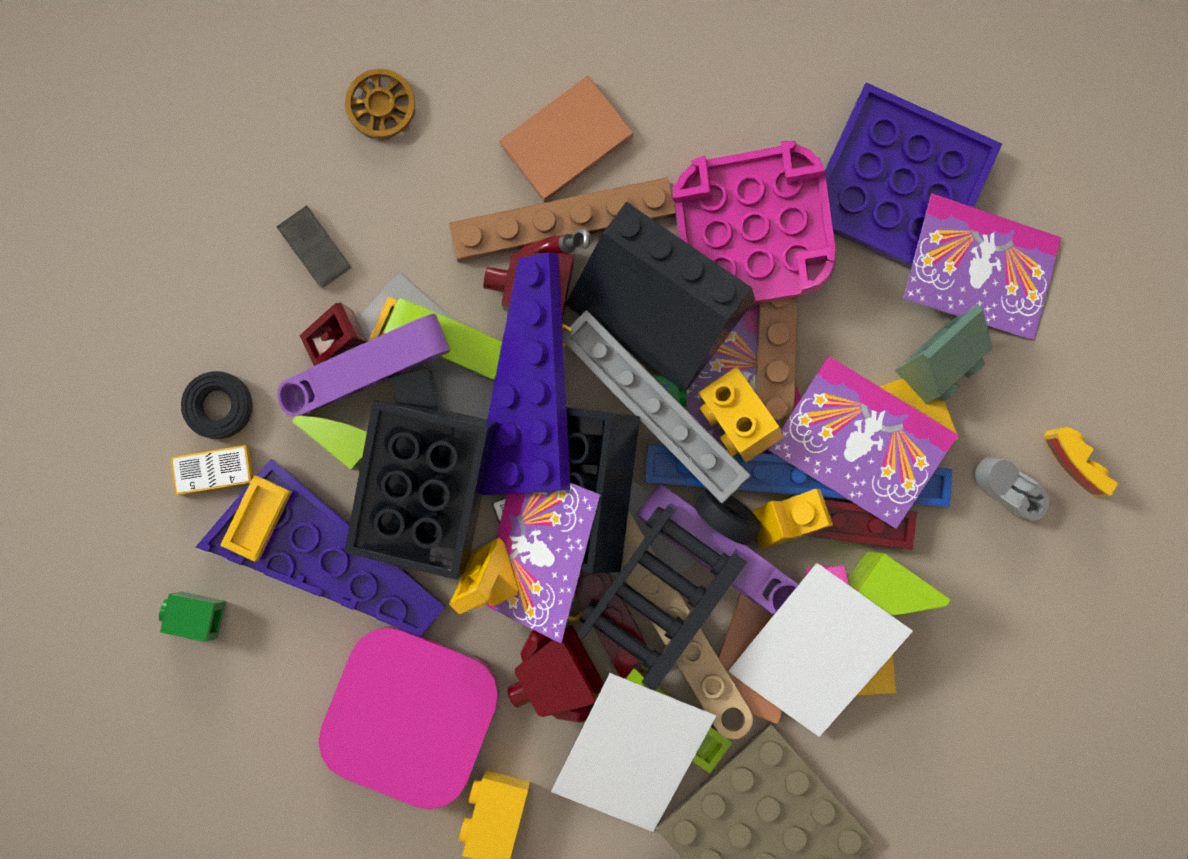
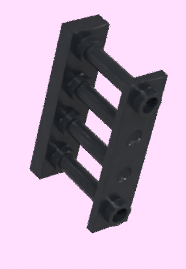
M670 503L665 510L660 506L656 508L645 524L651 529L598 605L591 601L578 619V621L584 624L577 633L582 639L595 627L643 663L642 668L647 671L642 683L654 691L748 562V557L737 549L734 550L731 556L724 552L720 555L671 520V516L678 508L673 503ZM660 532L712 568L710 572L716 577L708 588H705L703 585L697 587L647 551ZM637 564L643 566L689 600L687 604L693 609L685 620L679 616L676 619L625 583ZM615 596H618L666 631L664 636L670 639L662 652L656 648L652 651L603 614Z

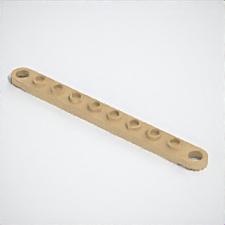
M629 511L621 571L645 538ZM650 546L647 551L656 556V554ZM637 564L626 580L629 586L676 619L679 616L685 620L690 610L681 595L643 566ZM652 622L664 644L667 645L670 639L664 636L666 631ZM700 628L676 663L704 710L716 715L713 721L716 730L728 739L742 738L752 727V713ZM737 708L742 711L744 721L741 726L734 729L724 726L722 715L727 709Z

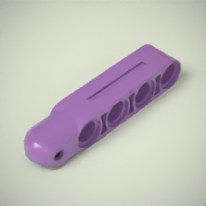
M430 314L409 322L284 380L278 388V401L282 410L292 417L309 414L450 352V347L436 314Z
M658 484L636 513V516L646 523L658 506L665 510L670 503H673L678 508L670 519L717 553L722 555L724 552L731 556L734 550L737 549L746 555L748 562L731 584V587L774 616L799 584L746 545L734 542L717 532L702 519L694 507L663 485ZM659 533L711 571L712 568L710 566H708L703 561L698 559L696 556H694L692 553H690L685 548L680 546L678 543L673 541L671 538L666 536L664 533Z

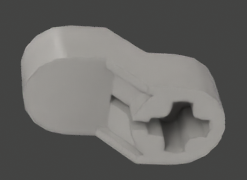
M989 456L979 462L975 472L976 482L988 496L1004 505L1014 516L1036 521L1046 514L1050 503L1049 496L1039 482L1022 473L1009 460Z

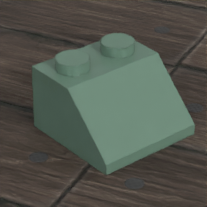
M976 304L945 324L895 370L926 404L937 398L941 402L945 401L959 389L956 382L963 375L969 378L985 365L982 358L992 349V344L983 309Z

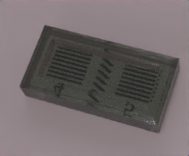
M307 205L276 226L322 289L352 268Z

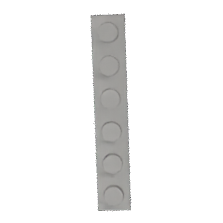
M586 310L570 326L571 332L566 330L563 333V342L636 416H640V421L721 503H724L751 477L745 468L590 312Z

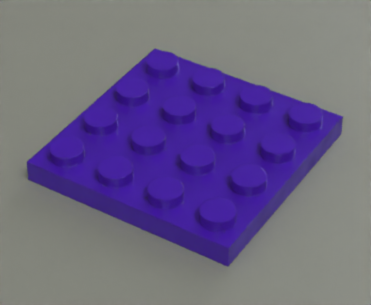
M866 82L825 168L833 233L911 268L931 193L974 207L1002 143Z

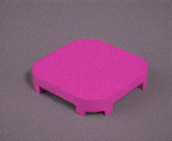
M781 141V146L714 159L707 160L704 155L691 160L692 164L681 173L677 184H673L672 199L675 202L679 238L752 287L755 297L752 305L803 297L817 292L830 280L836 266V247L825 170L820 157L818 158L810 149L796 144V141Z
M392 625L375 629L358 640L349 655L321 726L318 741L321 757L331 771L346 780L414 807L430 810L444 807L459 797L470 778L498 705L500 690L497 678L488 666L489 663L478 656H470Z

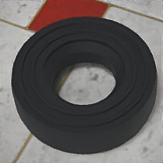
M222 371L206 372L194 378L185 388L181 399V412L187 425L198 435L210 439H225L239 433L247 425L253 409L252 397L247 386L236 376ZM214 391L225 392L231 401L229 413L219 420L210 419L203 409L205 398Z
M706 488L696 500L695 509L702 519L728 539L739 544L749 545L760 533L762 525L758 518L749 508L733 496H730L724 503H721Z

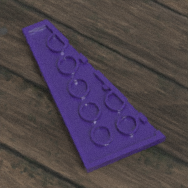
M547 252L518 259L487 420L496 421L497 425L482 495L570 490L559 254Z
M270 459L257 476L292 491L260 560L254 562L220 546L249 485L196 546V548L212 552L227 558L231 562L247 566L286 584L340 603V605L349 609H355L375 617L379 621L419 637L426 632L447 607L401 566L344 553L350 523L274 459Z

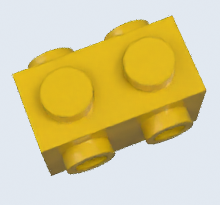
M737 366L698 392L705 404L699 407L711 426L719 423L725 432L719 438L732 456L739 453L745 463L784 438L780 427Z

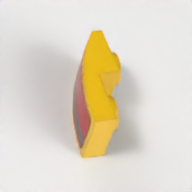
M1069 427L1046 431L1043 437L1048 448L1060 466L1076 483L1094 497L1112 495L1119 483L1107 476L1109 471L1105 467L1094 461H1087L1094 448L1083 442L1085 437L1081 433Z

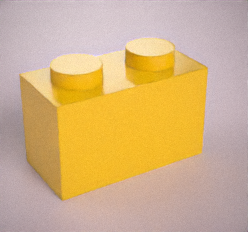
M489 770L485 771L482 781L474 780L468 802L475 804L472 819L464 818L458 840L465 843L462 856L472 859L511 858L530 781Z

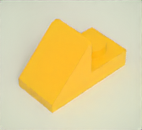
M817 488L783 501L772 500L753 511L762 525L760 533L756 537L760 550H765L833 526L821 489Z
M500 538L472 552L449 603L457 613L462 614L474 607L481 608L486 603L496 606L518 594L517 583L505 543Z

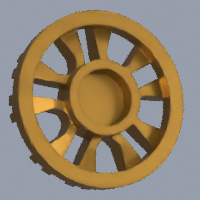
M372 69L360 74L352 81L346 93L345 109L353 126L363 135L369 138H379V140L390 139L389 137L404 132L409 127V123L414 118L415 97L409 83L400 74L388 69ZM380 76L392 78L388 88L380 87ZM370 78L376 87L372 90H369L365 82ZM401 84L403 88L393 96L392 92ZM358 87L367 93L363 100L353 97ZM408 97V106L396 104L399 99ZM354 107H366V109L354 112L352 110ZM395 110L404 114L405 117L401 119L394 115ZM364 116H371V120L366 127L358 122ZM389 119L394 120L397 125L387 130L385 126L386 121ZM376 120H381L379 131L374 130Z

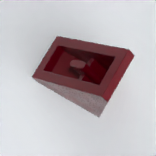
M341 302L332 305L299 335L314 366L368 342L353 310Z

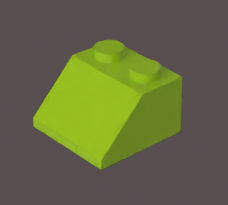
M866 551L847 578L849 586L892 616L946 607L950 602L948 597L885 553Z

